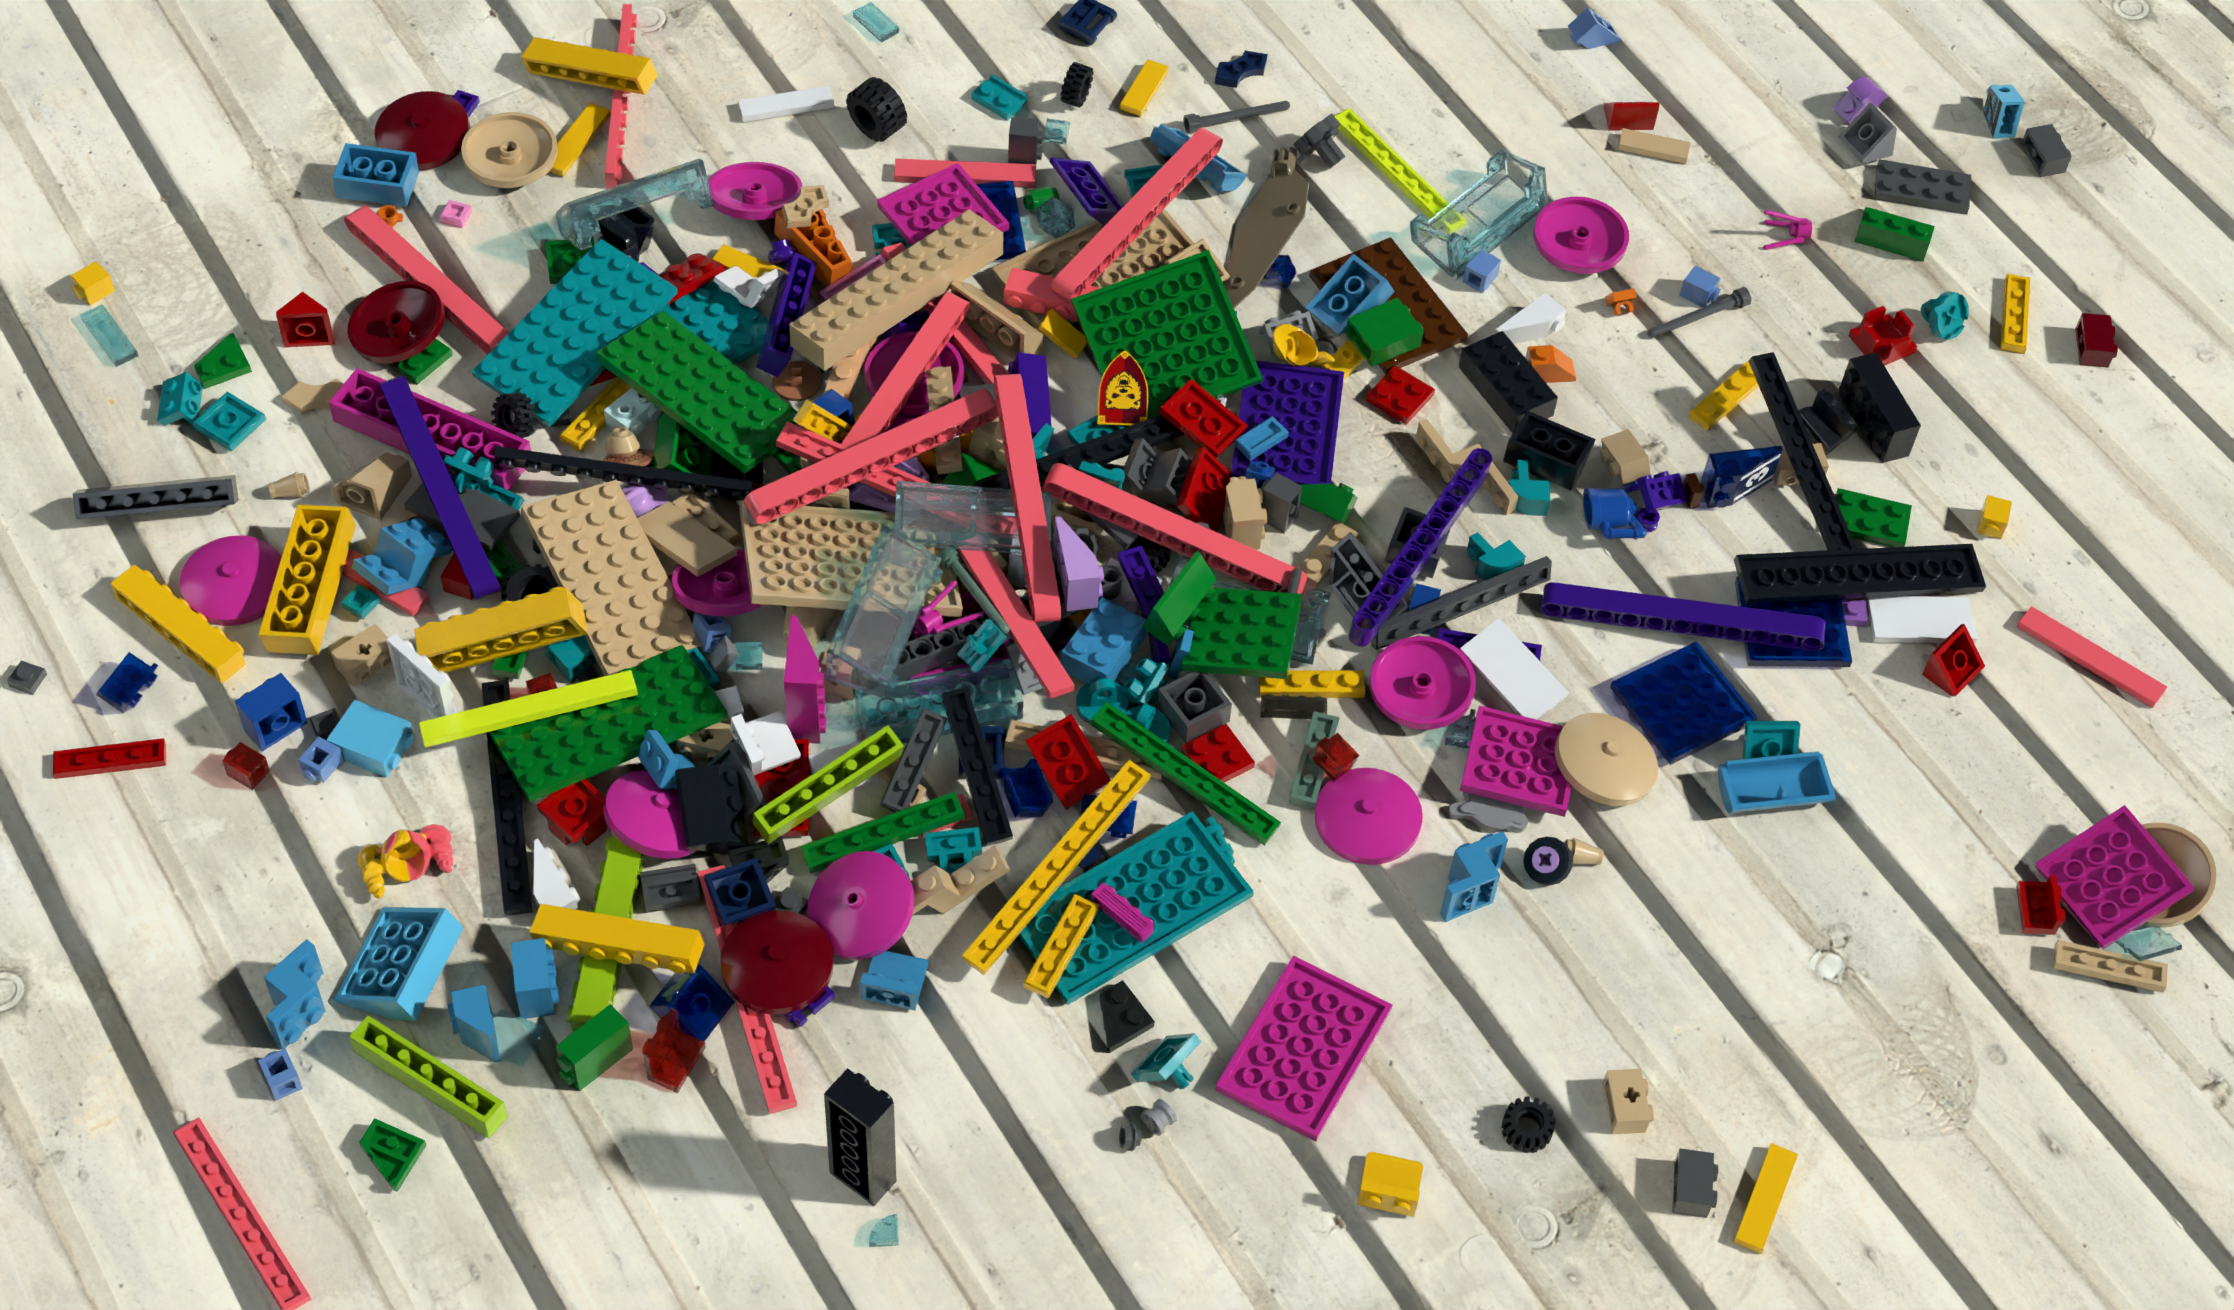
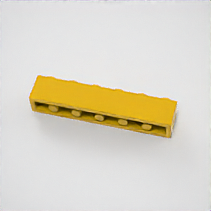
M537 37L532 39L521 56L528 72L531 74L642 95L646 94L658 75L651 59L644 56L640 57Z
M134 564L110 583L115 598L219 683H224L246 665L243 657L244 650L235 640L231 642L227 639L224 632L218 626L212 627L202 613H195L191 610L189 604L183 598H176L169 587L164 583L160 585L156 582L154 576L145 569L143 571Z
M540 904L529 932L533 940L545 938L547 949L552 948L553 950L564 951L569 955H588L597 960L612 959L622 964H641L650 969H670L672 972L679 974L684 972L695 973L705 945L699 930Z

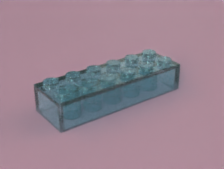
M1011 659L985 663L978 672H973L970 667L856 689V710L864 739L866 740L889 725L901 743H907L922 709H928L947 718L941 694L963 687H968L979 726H991L1010 722L1011 720L1023 719V698ZM948 720L941 736L952 734Z

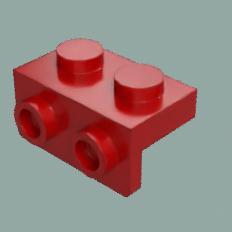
M2049 875L2046 882L2019 881L2016 889L2022 933L2055 935L2060 925H2063L2065 921V911L2060 906L2062 889L2060 885H2057L2056 875Z

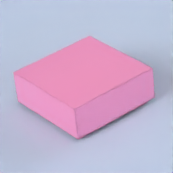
M449 200L439 216L440 222L463 228L472 213L471 205Z

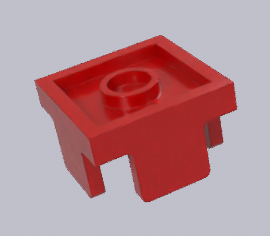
M1881 306L1866 312L1861 325L1851 329L1848 336L1864 355L1876 352L1885 366L1914 354L1918 346L1911 338L1915 325L1905 313L1900 310L1896 312L1895 318H1893L1890 314L1885 315L1886 308Z
M586 779L551 793L537 804L538 811L547 819L549 831L565 846L571 842L574 844L581 838L582 843L588 846L607 831L603 812L606 797Z

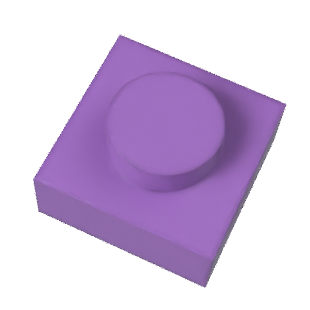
M1839 600L1840 626L1865 627L1868 622L1865 600Z

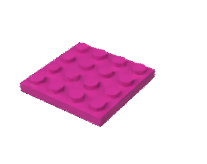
M958 163L877 200V207L910 247L969 209L1000 231L1005 232L1009 230V222Z
M1479 706L1460 791L1565 817L1572 785L1561 773L1555 757L1556 739L1564 726Z
M2125 805L2035 863V868L2046 881L2049 875H2056L2057 885H2060L2062 889L2061 900L2102 950L2194 891V886Z

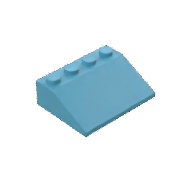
M383 907L334 1000L337 1003L389 1019L416 1021L464 927L446 908Z

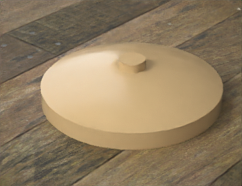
M505 112L486 117L472 126L462 141L461 152L465 168L476 180L493 187L514 188L531 184L545 176L557 160L558 146L555 133L540 118L526 113Z
M1603 713L1578 715L1565 724L1556 739L1555 757L1561 773L1578 792L1593 801L1611 806L1631 805L1642 800L1650 792L1657 780L1658 762L1652 746L1636 728L1615 716Z
M2168 823L2142 824L2194 886L2193 892L2142 925L2172 927L2186 923L2199 915L2213 896L2216 884V866L2213 856L2201 839L2182 827Z

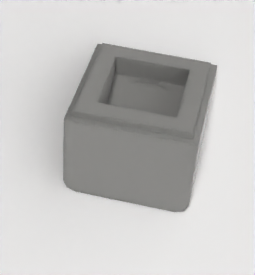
M724 636L709 654L711 666L715 672L726 673L741 655L727 636Z

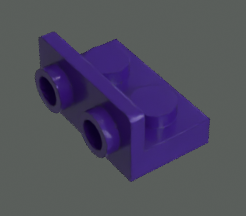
M1668 471L1654 475L1653 479L1651 475L1643 476L1636 479L1637 484L1629 487L1630 492L1641 491L1647 512L1688 502L1680 473L1669 475Z

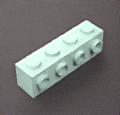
M633 388L629 389L604 410L605 423L609 429L627 427L635 436L639 435L643 428L652 421L657 420L663 413L661 409Z

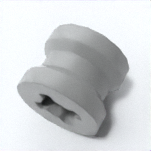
M1161 1099L1153 1103L1152 1109L1145 1110L1141 1114L1144 1125L1157 1136L1165 1132L1167 1125H1172L1177 1121L1173 1109Z

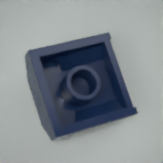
M757 858L704 876L710 898L723 926L746 920L767 911L776 910V904Z

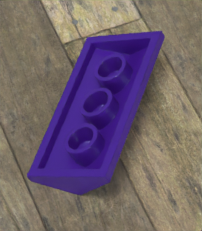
M1050 158L1049 162L1086 212L1099 223L1105 226L1123 208L1124 205L1090 161Z

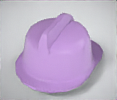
M627 485L622 488L637 518L668 502L665 490L655 489L651 485H643L641 487Z

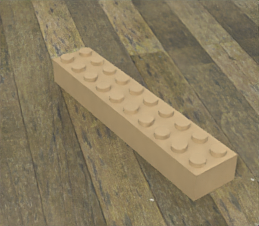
M970 209L790 323L791 347L822 370H827L951 289L953 281L962 282L1002 256L1003 232Z

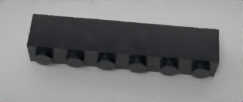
M235 475L80 489L73 493L76 519L233 505L239 500Z

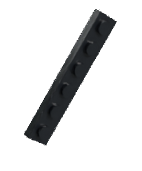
M968 687L944 692L941 694L942 702L985 844L989 846L1012 840L1013 834Z

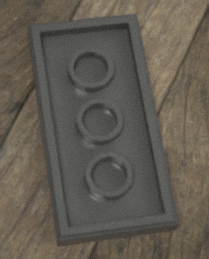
M422 483L405 502V510L442 527ZM467 488L462 493L458 492L482 547L491 551L520 517V511L476 489Z

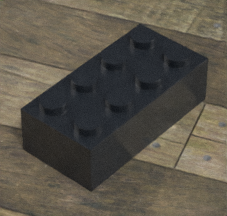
M1503 331L1462 348L1459 369L1512 434L1527 410L1546 419L1554 416L1558 399L1557 395Z
M1876 352L1849 359L1841 385L1839 386V394L1849 406L1851 415L1856 418L1861 426L1863 435L1867 436L1874 453L1879 456L1882 463L1908 457L1921 427L1913 411Z

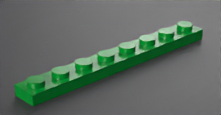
M1107 701L1091 719V726L1264 846L1280 827L1281 822Z

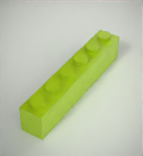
M889 725L885 726L754 812L753 825L767 844H770L900 758L904 745Z
M369 1015L349 1036L356 1054L488 1139L492 1137L508 1118L504 1101Z

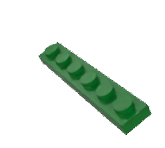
M952 792L801 846V850L811 874L827 868L830 864L848 854L874 851L891 843L895 844L965 819L956 793Z

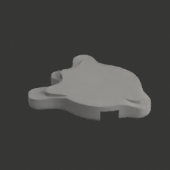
M1463 792V796L1468 801L1453 803L1449 808V816L1451 818L1470 820L1487 832L1495 833V830L1507 829L1506 832H1523L1528 824L1523 806Z

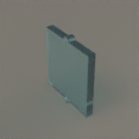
M2148 927L2130 932L2115 942L2124 949L2125 953L2131 954L2138 961L2182 950V944L2175 940L2172 934H2167L2160 927Z
M500 1009L494 1019L500 1059L524 1067L532 1051L537 1050L536 1044L545 1031V1027Z

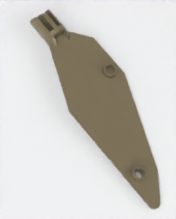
M1289 147V154L1286 148H1281L1279 152L1277 149L1274 150L1270 175L1236 223L1228 272L1230 278L1227 280L1226 292L1233 309L1256 289L1305 217L1309 181L1295 171L1297 150L1293 147Z

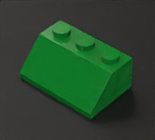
M1865 206L1854 242L1924 261L1935 226Z
M666 413L659 416L652 468L711 476L714 450Z
M1196 551L1154 606L1142 627L1167 646L1173 639L1178 641L1187 629L1183 625L1188 619L1193 622L1201 611L1198 607L1202 600L1207 603L1216 591L1212 586L1217 579L1199 552Z

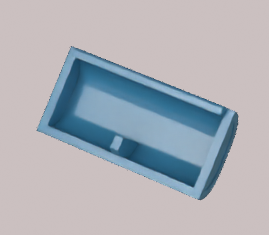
M1160 124L1159 127L1154 126L1150 139L1153 144L1159 147L1157 150L1159 153L1170 157L1191 137L1177 128H1170ZM1216 155L1195 177L1203 181L1209 180L1212 182L1211 187L1223 193L1224 191L1236 190L1243 183L1247 174Z
M1819 751L1726 761L1725 764H1720L1718 768L1719 789L1728 813L1833 803L1836 800L1823 754H1820Z

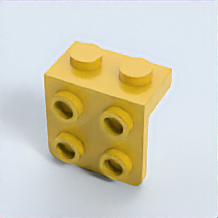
M1369 1152L1365 1160L1357 1205L1414 1217L1420 1195L1419 1188L1423 1172L1422 1163Z

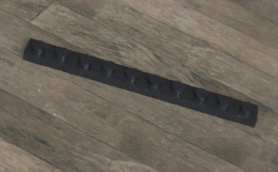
M1774 352L1752 356L1748 362L1827 550L1857 549Z
M1162 415L1044 456L1036 459L1040 487L1043 486L1051 466L1055 463L1070 464L1079 471L1082 461L1103 465L1128 456L1135 439L1143 438L1152 447L1185 434ZM1007 470L974 482L973 488L986 507L1012 498Z
M499 446L495 447L494 464L504 469L519 467L525 468L526 471L538 473L541 470L548 471L555 476L576 475L577 478L583 480H590L592 478H599L604 482L617 480L628 482L631 486L651 485L658 490L679 489L680 492L692 494L695 491L702 492L709 497L730 496L731 499L737 501L744 500L752 491L753 481Z
M509 680L482 683L484 706L511 700ZM486 732L504 915L532 913L520 785L490 735Z

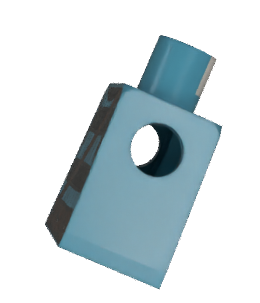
M1991 85L1986 91L1987 98L1984 106V116L1993 138L2015 137L2025 101L2013 85Z

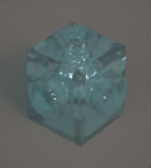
M1051 197L1036 209L1038 225L1047 234L1058 238L1075 227L1073 209L1070 205L1064 204L1055 197Z

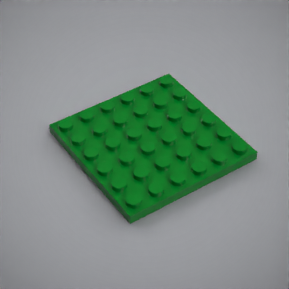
M1209 250L1071 299L1101 377L1109 364L1124 350L1141 367L1148 386L1147 420L1161 415L1158 413L1161 406L1190 379L1195 381L1215 399L1263 382L1260 370Z

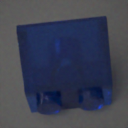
M698 964L695 973H674L649 1007L667 1026L696 1043L703 1044L735 1001Z

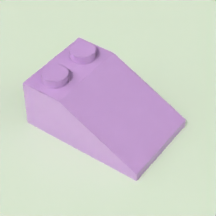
M1055 517L1053 548L1066 610L1098 608V599L1103 596L1101 584L1104 581L1103 567L1097 565L1094 553L1061 517Z

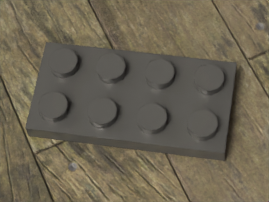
M1879 159L1876 169L1874 199L1961 214L1968 213L1971 189L1970 174Z

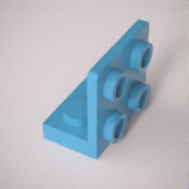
M889 951L872 957L868 974L863 973L860 981L861 999L915 1011L929 961Z

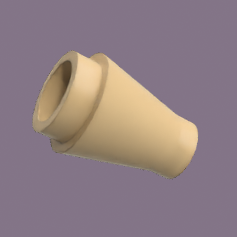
M295 472L280 480L269 483V491L272 498L303 497L305 493L310 491L308 478L305 473L299 474Z
M1576 838L1564 841L1572 853L1573 864L1600 865L1602 863L1603 849L1596 848Z

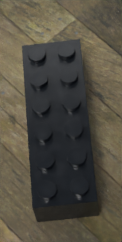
M847 1068L824 1093L829 1173L871 1205L875 1206L897 1182L894 1102L884 1090L878 1091L871 1086L869 1080L861 1073L855 1074Z

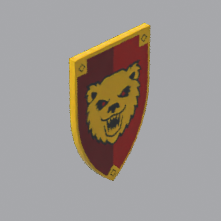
M1126 350L1109 364L1102 376L1098 393L1097 424L1134 425L1147 420V381L1137 361Z

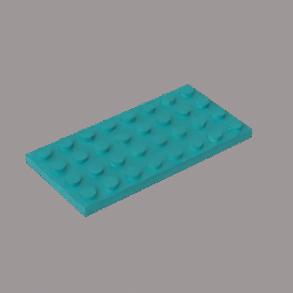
M600 239L472 370V375L500 395L510 393L526 394V398L530 397L532 400L530 404L535 406L532 411L536 413L537 417L534 418L550 428L606 369L595 360L596 352L658 314L678 293L677 287Z
M1192 811L1059 887L1018 936L1035 960H1037L1074 894L1092 901L1091 893L1103 882L1107 886H1112L1119 896H1124L1131 906L1137 907L1143 916L1149 917L1153 921L1154 933L1141 943L1099 908L1098 913L1055 986L1064 1001L1069 1005L1253 897L1254 891Z

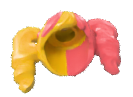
M437 824L425 826L419 833L400 829L393 832L383 845L368 844L363 847L358 854L357 860L362 870L363 882L367 884L368 892L377 899L383 897L385 887L382 875L385 873L401 882L419 879L429 867L430 858L435 859L441 871L450 873L453 866L450 831L443 825Z

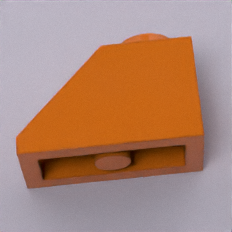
M1553 345L1528 346L1525 358L1546 383L1576 381L1573 361Z

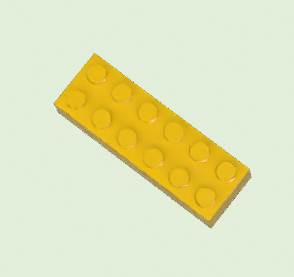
M297 505L258 634L267 652L319 654L356 527L348 507Z
M555 587L547 593L539 595L529 594L524 599L514 602H501L496 607L478 608L473 613L453 615L448 620L441 622H427L422 627L415 628L414 633L417 653L420 656L422 654L425 655L437 671L442 670L444 673L587 635L588 630L584 607L581 602L566 587Z

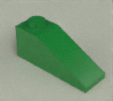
M1342 483L1339 486L1333 484L1300 485L1302 486L1300 504L1345 525L1358 499L1357 496L1352 494L1353 488Z

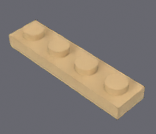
M2057 940L2055 944L2053 969L2162 993L2166 989L2168 964Z

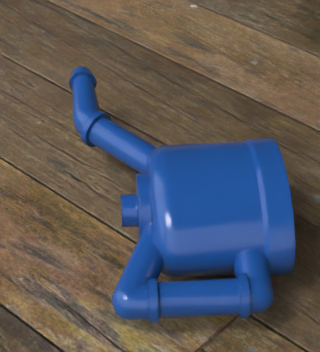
M1637 481L1625 484L1620 489L1585 488L1583 492V511L1588 529H1600L1602 536L1609 540L1623 538L1637 540L1638 538H1645L1647 531L1634 516V513H1637V504L1633 502L1631 497H1628L1630 493L1629 487L1637 484Z

